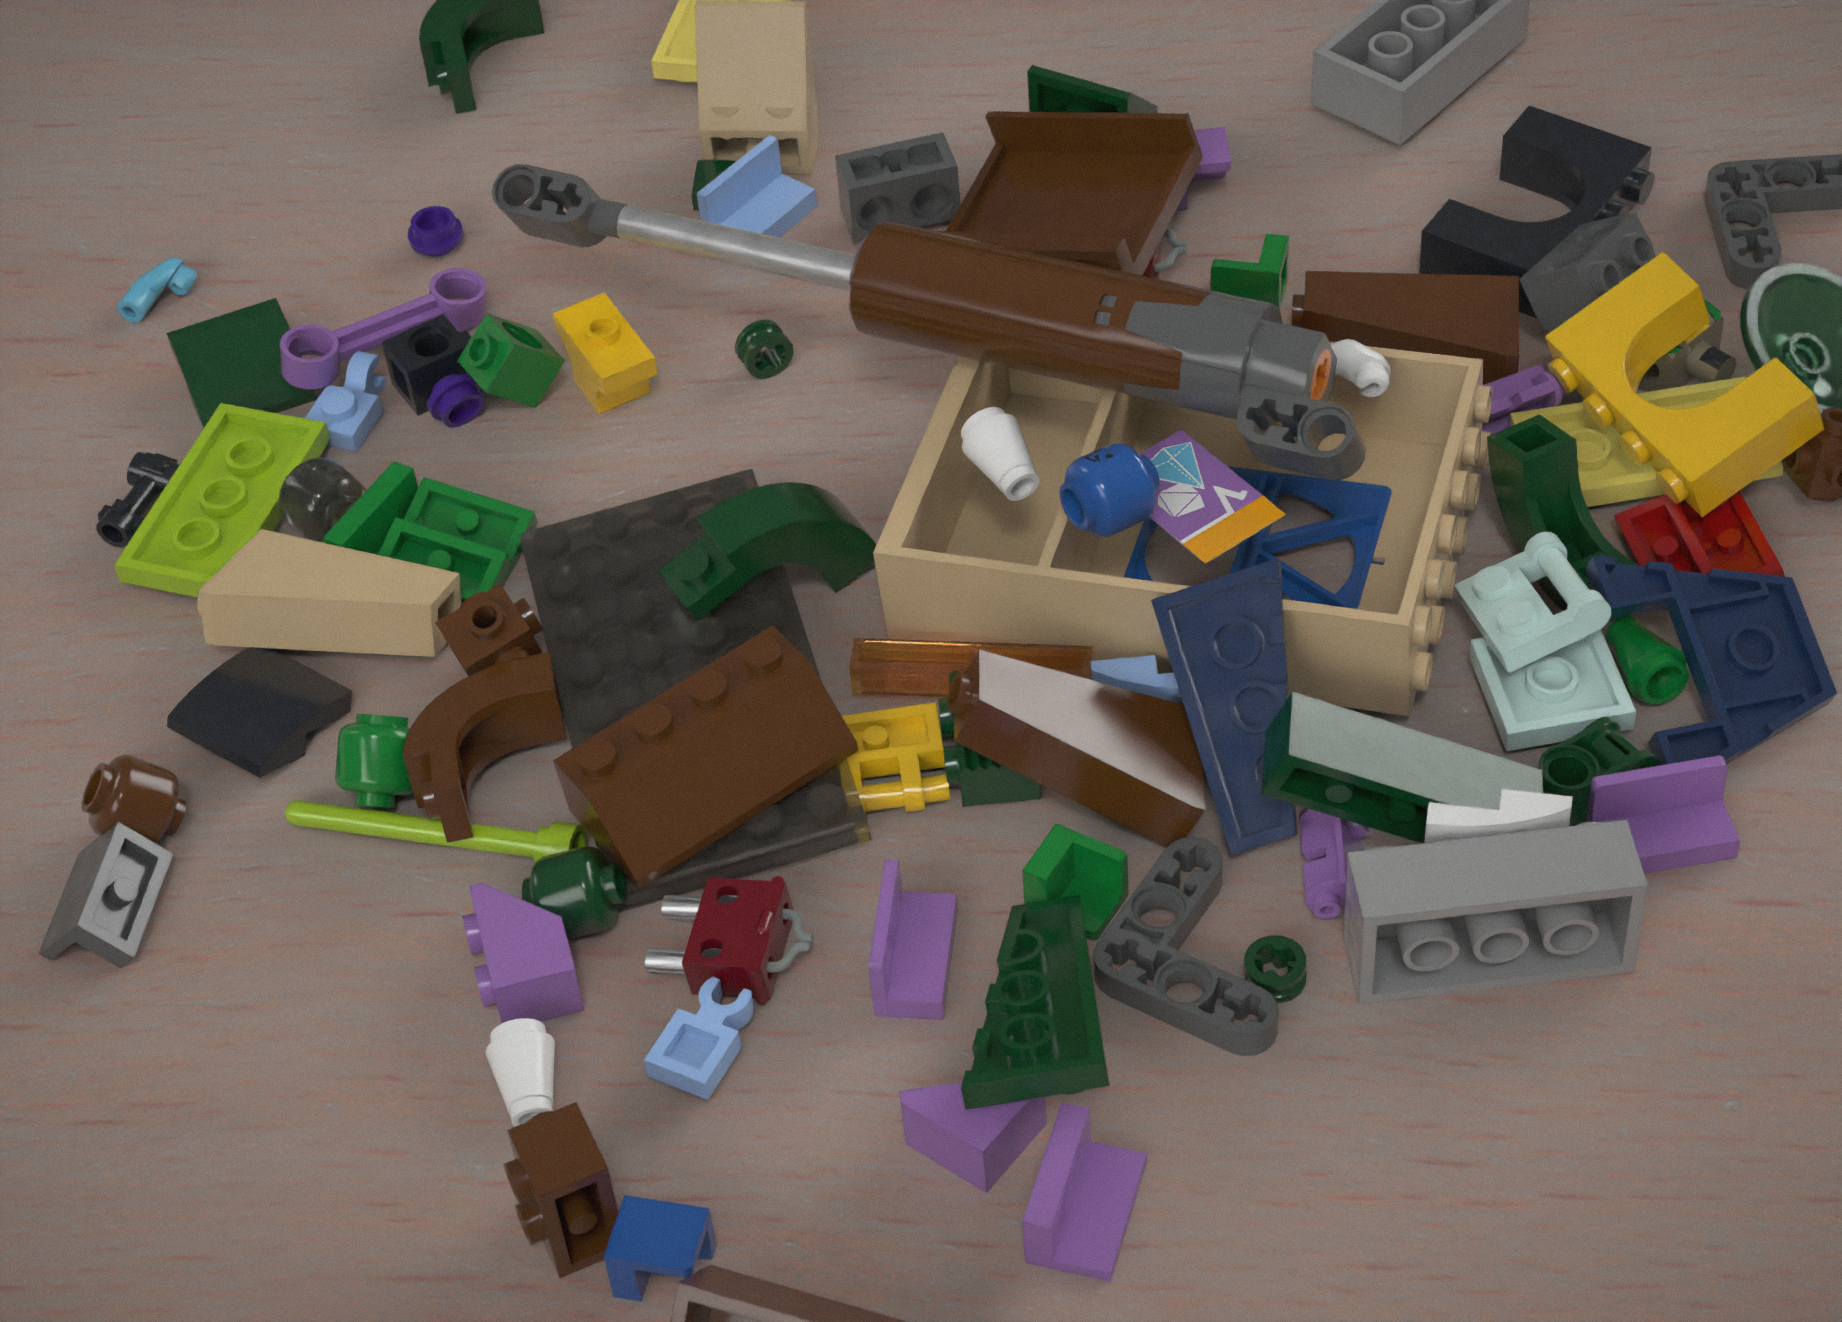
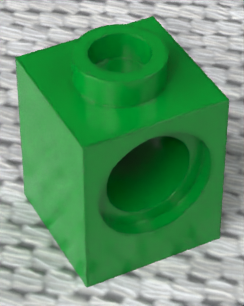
M486 313L457 361L486 393L536 408L564 364L565 359L538 330Z

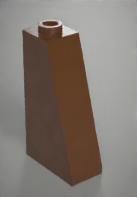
M1306 271L1304 295L1293 294L1292 326L1323 332L1326 334L1329 342L1334 343L1343 339H1352L1369 347L1483 359V385L1518 373L1519 277Z
M978 650L965 674L957 673L953 678L947 697V710L954 713L955 742L1165 847H1168L1174 841L1186 838L1205 811L1203 765L1183 704L983 650Z

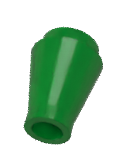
M1633 616L1621 617L1609 626L1606 631L1605 640L1613 650L1627 687L1635 698L1645 700L1651 704H1663L1674 699L1683 691L1688 682L1689 673L1687 661L1682 651L1644 627Z

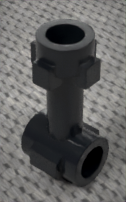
M137 452L133 456L127 470V482L133 486L123 500L117 499L112 506L105 505L98 514L99 522L96 525V529L105 542L115 547H125L128 545L145 519L142 517V514L157 495L160 496L179 467L178 460L149 452Z

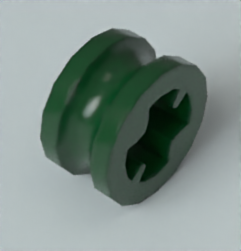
M769 319L758 320L749 324L740 332L734 345L735 354L744 363L746 369L752 376L759 379L770 378L779 374L790 363L794 353L793 344L778 324Z
M1269 935L1259 938L1248 947L1244 956L1246 981L1262 987L1271 993L1277 1003L1291 1001L1302 993L1306 986V955L1303 948L1296 941L1285 936ZM1272 963L1278 969L1287 967V974L1279 977L1273 970L1264 972L1263 965Z

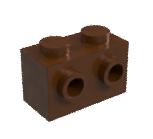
M577 1102L555 1111L539 1113L530 1118L526 1123L507 1130L515 1159L503 1165L518 1202L515 1205V1209L529 1244L532 1246L543 1241L559 1278L603 1261L618 1215V1208L609 1169Z

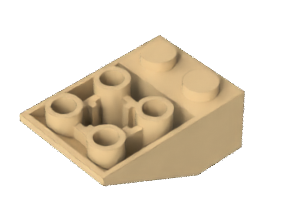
M696 0L698 118L703 160L737 161L767 136L771 135L778 138L782 174L812 175L820 129L806 1Z

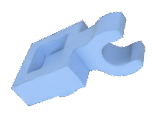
M357 351L349 361L344 386L327 385L305 417V419L326 422L330 435L328 446L358 452L382 415L383 409L379 395L384 389L386 378L385 376L373 374L375 367L380 361L379 355Z

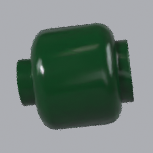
M579 847L543 856L532 867L530 877L525 878L522 883V900L561 916L567 940L611 929L618 916L619 904L626 902L628 894L625 876L619 864H609L605 856L595 847Z

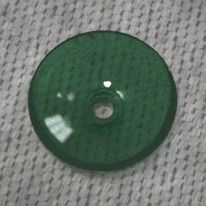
M1787 263L1775 266L1763 273L1751 284L1742 301L1740 328L1748 358L1754 370L1757 371L1776 357L1815 394L1820 413L1827 408L1842 409V277L1824 268L1804 263Z

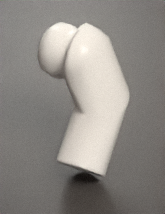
M1343 339L1331 344L1337 357L1335 376L1340 375L1360 388V394L1366 397L1380 396L1388 389L1391 369L1382 354L1352 339Z

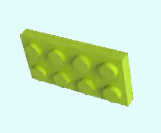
M220 403L114 564L119 581L198 598L199 590L203 584L209 581L261 529L275 530L330 441L326 422Z

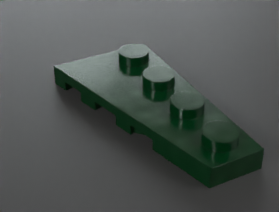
M1080 895L1012 906L997 957L999 968L995 984L989 985L985 1000L987 1009L986 1019L983 1028H977L972 1046L974 1055L972 1069L965 1070L961 1084L965 1110L1058 1094H1077L1088 1089L1110 1086Z

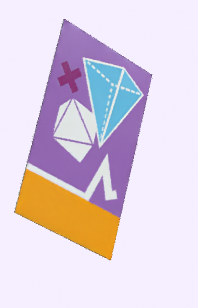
M1182 429L1139 454V456H1147L1153 462L1160 479L1159 489L1155 491V508L1149 517L1205 564L1286 515Z

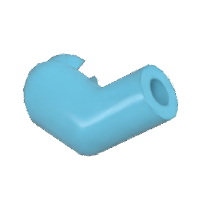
M177 257L167 258L136 279L117 304L118 312L130 322H140L167 287L172 289L177 295H185L197 279L196 271L184 265V259Z

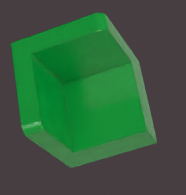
M1266 233L1259 263L1223 259L1213 260L1210 269V290L1272 303L1281 310L1288 282L1289 236Z
M1056 823L1022 870L1024 904L1080 895L1086 937L1092 941L1100 938L1129 895L1128 857L1124 851Z

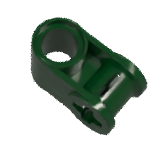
M1611 717L1596 719L1586 726L1583 731L1557 746L1548 748L1541 755L1537 769L1543 770V793L1572 797L1569 826H1576L1586 822L1591 782L1595 777L1660 766L1659 758L1650 750L1639 751L1620 735V726Z

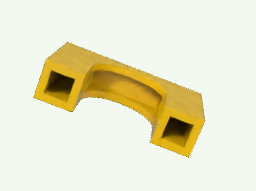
M1661 252L1545 336L1553 361L1548 364V369L1560 381L1567 393H1571L1576 389L1584 398L1583 404L1587 412L1602 429L1605 430L1611 425L1620 434L1619 440L1621 445L1637 465L1642 466L1648 462L1658 472L1656 473V478L1671 500L1677 504L1685 500L1703 517L1822 432L1824 426L1815 394L1776 357L1719 398L1700 406L1685 409L1664 408L1653 405L1637 395L1639 384L1647 370L1658 359L1710 322L1700 286L1669 256Z

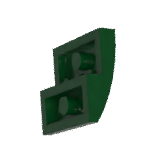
M276 298L167 333L171 350L186 382L192 404L203 429L220 403L279 413L317 400L314 389L295 387L282 376L280 340L290 328Z

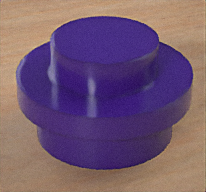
M430 206L416 212L411 218V226L407 233L411 248L420 254L429 256H442L449 253L461 243L464 236L460 220L454 216L450 209L443 206Z
M469 374L447 375L434 385L432 394L427 402V408L436 420L443 421L446 426H462L473 420L482 411L485 405V399L482 396L483 389Z

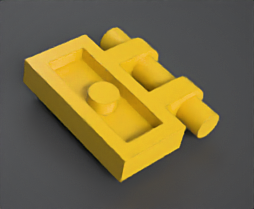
M936 702L843 715L842 718L857 741L858 751L815 778L816 786L842 782L843 788L817 793L820 818L846 815L847 821L867 819L866 812L905 807L906 813L926 810V803L951 800L946 774L922 778L920 774L921 770L945 767ZM901 774V781L862 785V779Z

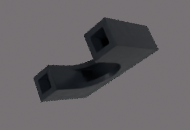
M1529 105L1503 135L1499 180L1557 200L1571 211L1563 216L1547 221L1520 222L1505 219L1449 199L1422 230L1419 274L1518 276L1520 279L1581 224L1628 214L1636 204H1644L1650 195L1654 183V173L1649 171L1652 147ZM1519 280V312L1537 319Z

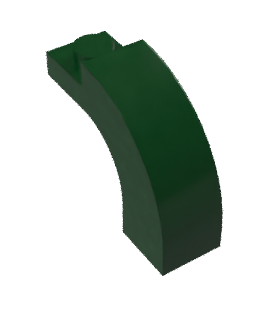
M437 0L427 11L420 27L419 42L429 87L439 85L441 95L452 93L456 114L477 110L470 80V70L474 61L484 51L508 40L545 33L539 0Z
M1540 414L1487 436L1489 465L1495 495L1508 532L1519 553L1524 551L1527 542L1536 534L1542 532L1556 534L1567 549V561L1589 590L1593 589L1585 568L1594 556L1616 557V563L1639 566L1613 547L1595 524L1580 486L1575 438ZM1545 576L1537 580V583L1562 611L1566 610L1568 604L1549 578ZM1621 617L1611 618L1608 622H1611L1615 619H1619Z
M775 483L739 493L724 500L698 517L697 520L706 530V533L661 568L659 573L686 609L699 621L753 577L770 568L784 564L798 563L815 568L837 593L875 562L873 552L877 544L846 506L829 491L805 483Z

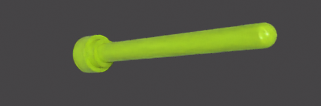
M302 800L290 802L284 812L287 822L294 826L534 858L535 863L543 856L579 847H587L585 827L582 824L554 821L550 827L541 826L537 832L472 823V838L447 843L441 819L437 818L428 819V817Z

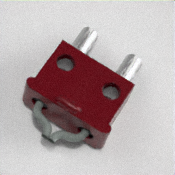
M776 876L771 881L708 877L702 897L666 895L663 898L661 911L664 918L694 920L686 949L649 948L646 951L644 963L648 972L685 974L692 995H699L702 985L709 978L715 977L720 979L722 997L738 998L740 992L745 988L751 990L752 999H755L756 1003L762 1005L771 1000L778 972L790 966L798 953L811 950L813 934L803 931V920L800 914L793 910L787 885L783 877ZM793 922V933L800 942L789 947L783 957Z

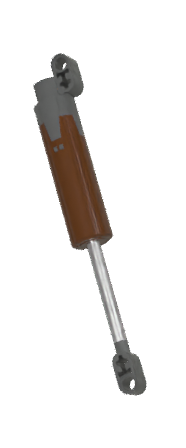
M515 164L506 168L498 175L493 184L492 195L496 205L523 233L530 236L578 247L594 246L609 236L849 290V311L857 330L865 335L1235 419L1239 431L1252 454L1259 462L1268 466L1327 480H1342L1356 473L1365 460V444L1352 416L1345 408L1327 402L1335 377L1337 357L1326 334L1283 324L1280 309L1272 303L891 221L877 224L876 228L863 239L857 253L851 254L601 199L583 178L526 164ZM1277 422H1281L1283 427L1276 426ZM1332 434L1346 435L1342 444L1336 449L1330 451L1318 450L1321 441Z

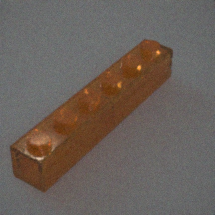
M854 638L849 665L852 694L948 697L950 688L949 674L954 670L959 673L967 670L978 650L1091 680L1090 661H1093L1092 646Z

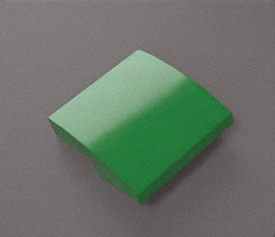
M423 477L404 519L395 517L378 555L459 573L461 603H463L468 597L476 593L487 592L500 583L502 587L505 585L537 525V519L534 511Z

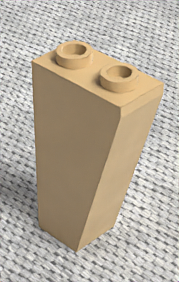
M261 529L209 581L203 584L199 590L197 610L199 615L202 616L205 643L215 646L435 657L447 644L435 622L459 609L462 604L460 575L452 571Z

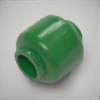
M357 714L356 723L345 725L340 730L338 735L335 781L343 790L356 792L355 805L395 808L396 795H409L413 793L403 758L404 745L410 730L407 717Z

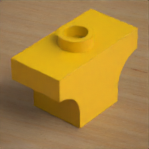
M605 292L552 313L555 331L562 340L571 363L574 382L598 414L651 393L649 378L658 375L655 356Z

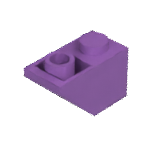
M485 883L470 885L469 888L475 913L464 915L462 918L471 954L476 955L484 952L487 964L474 967L483 1007L497 1004L502 1023L521 1018L535 1019L541 1022L584 1011L562 917Z

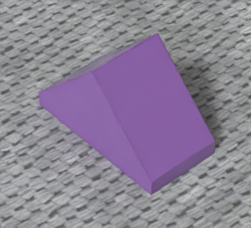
M962 1082L899 1091L906 1145L985 1193L992 1188L1047 1124L1045 1097L965 1110L961 1091Z

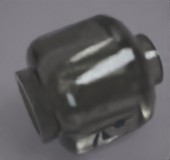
M317 457L302 462L286 476L279 491L278 505L282 517L307 539L324 543L323 537L366 492V488L335 460Z

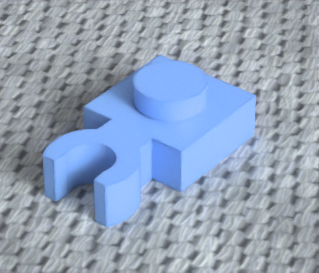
M715 977L709 978L700 988L698 995L700 1009L695 1015L678 1008L645 1057L644 1065L647 1077L709 1100L742 1048L740 1034L737 1030L746 1026L753 1016L754 1005L751 990L744 988L735 1002L728 1005H720L718 1003H720L723 996L720 979Z

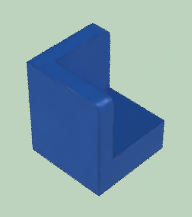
M624 1195L604 1254L613 1297L642 1302L651 1273L687 1278L694 1273L698 1259L711 1260L717 1244L710 1209Z

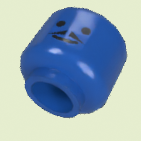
M1112 443L1076 459L1067 467L1064 483L1060 486V501L1068 519L1077 529L1087 530L1097 537H1110L1146 520L1153 513L1156 503L1155 491L1159 489L1160 479L1155 465L1147 456H1139L1134 449L1126 444Z

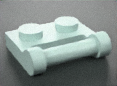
M1552 532L1536 534L1527 542L1523 552L1494 566L1486 567L1477 574L1454 585L1461 605L1508 673L1600 630L1607 624L1611 616L1609 604L1599 592L1588 589L1567 561L1566 547L1558 536ZM1547 576L1568 604L1567 609L1553 615L1531 585L1532 582Z

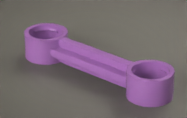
M446 269L437 273L431 279L429 286L430 294L334 331L318 325L294 327L288 330L280 340L282 376L288 383L298 388L317 389L325 387L337 379L340 372V362L351 358L357 351L367 352L382 346V341L442 314L446 316L458 331L472 329L480 325L486 315V282L481 275L469 269ZM450 298H465V299H468V300L454 301V300H449V299H450ZM303 355H318V356H321V357L315 358V359L299 358L300 356H303Z

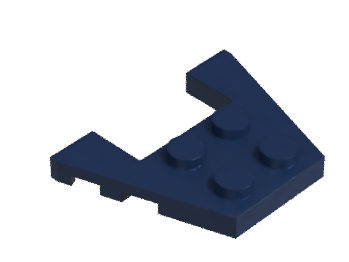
M1604 555L1592 557L1585 570L1592 589L1599 592L1611 607L1610 619L1667 609L1685 655L1708 722L1655 732L1648 744L1651 752L1659 758L1660 766L1713 756H1722L1727 765L1828 705L1836 696V688L1792 577L1711 568L1707 574L1674 570L1672 563L1648 561L1645 567L1618 564L1616 563V557Z

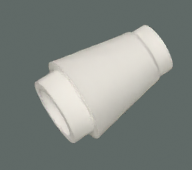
M989 407L978 411L965 422L961 429L963 453L1005 494L1007 499L1018 501L1031 495L1039 486L1040 478L1036 473L1018 420L1013 415L1006 414L1001 408Z
M514 1019L498 1025L490 1033L491 1043L486 1048L485 1054L507 1111L510 1114L511 1123L516 1127L526 1123L530 1118L539 1113L553 1111L555 1040L550 1034L546 1033L545 1025L535 1019Z

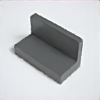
M118 821L110 830L101 834L78 854L39 954L51 961L76 942L119 968H122L134 959L173 853Z

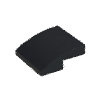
M249 647L224 662L199 682L168 715L167 727L261 778L305 756L306 734L349 713L351 710L352 690L275 649Z

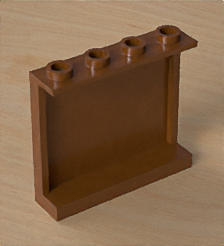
M988 111L985 118L995 140V145L947 230L937 232L1143 275L1203 159L1189 114Z

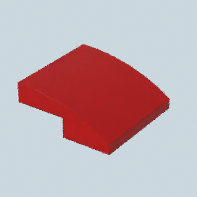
M1740 491L1703 517L1687 502L1679 505L1671 500L1667 494L1614 515L1616 524L1639 566L1645 567L1648 561L1672 563L1674 570L1707 574L1711 568L1785 577L1780 562Z

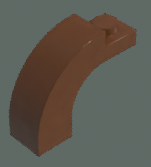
M550 652L509 660L462 679L429 703L412 724L406 737L403 758L418 809L425 807L428 819L440 817L447 843L473 837L469 799L470 788L475 778L486 766L513 751L567 739L562 701Z

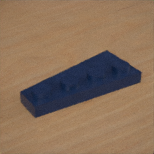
M1276 558L1151 600L1231 855L1240 854L1298 835L1296 805L1262 795L1265 731L1289 697L1281 561Z

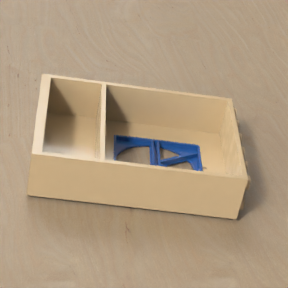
M1369 347L1382 354L1389 363L1391 369L1390 384L1388 389L1380 396L1366 397L1360 394V388L1340 375L1334 377L1327 402L1345 408L1352 416L1363 438L1366 454L1362 466L1351 477L1342 480H1327L1268 466L1259 462L1241 435L1235 419L958 356L873 552L888 641L977 654L978 650H983L1016 660L1091 670L1090 661L1155 655L1158 674L1173 673L1151 600L1191 586L1154 582L1150 577L1146 567L1145 553L1151 535L1159 525L1148 517L1146 520L1110 537L1094 536L1087 530L1077 529L1070 522L1063 510L1059 491L1060 486L1064 483L1067 467L1076 459L1112 443L1126 444L1139 455L1182 429L1275 506L1278 507L1282 494H1288L1312 502L1334 516V518L1272 534H1269L1272 524L1239 544L1230 574L1276 559V557L1271 555L1274 553L1343 536H1349L1352 539L1355 549L1354 567L1345 584L1335 594L1281 561L1282 592L1285 596L1292 599H1283L1289 696L1292 692L1341 707L1410 716L1416 691L1427 692L1433 661L1432 653L1427 652L1429 644L1439 645L1442 639L1445 607L1440 606L1442 598L1452 599L1457 578V562L1452 561L1453 555H1464L1466 550L1469 517H1464L1466 510L1476 511L1480 495L1481 475L1476 474L1477 468L1487 469L1489 464L1487 436L1492 435V432L1482 431V423H1488L1490 418L1493 387L1483 385V359ZM998 407L1003 409L1006 414H1011L1018 420L1036 473L1040 478L1039 486L1028 497L1018 501L1007 499L1005 494L963 453L961 429L965 422L980 410ZM1277 422L1276 426L1283 427L1281 422ZM1332 434L1321 441L1318 450L1330 451L1336 449L1342 444L1346 435Z

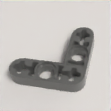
M1842 154L1728 161L1719 163L1710 169L1707 176L1705 204L1724 271L1731 283L1746 290H1762L1772 286L1778 279L1782 250L1771 213L1842 209ZM1793 182L1802 187L1785 188L1775 183ZM1731 189H1733L1736 195H1740L1739 198L1732 199ZM1736 221L1747 222L1756 227L1750 229L1737 228L1729 223ZM1754 251V262H1752V259L1749 256H1745L1747 252Z
M1198 837L1179 839L1172 842L1163 851L1098 940L1093 951L1095 983L1100 991L1110 998L1230 1053L1241 1056L1258 1055L1267 1051L1274 1044L1278 1034V1006L1272 994L1262 987L1179 951L1222 887V854L1216 845ZM1195 866L1204 869V871L1196 870V869H1195L1194 871H1192V870L1195 868ZM1181 871L1191 872L1184 882V893L1179 890ZM1164 908L1175 913L1177 919L1165 927H1153L1144 923L1140 917L1150 909ZM1128 959L1136 961V966L1126 964L1121 971L1113 969V964L1122 966ZM1147 979L1153 982L1151 986L1147 985ZM1179 982H1189L1202 988L1204 994L1193 1002L1182 1003L1171 999L1166 991L1172 985ZM1217 999H1223V1005L1217 1003ZM1249 1014L1258 1017V1021L1250 1019L1244 1026L1234 1023V1019L1243 1021Z

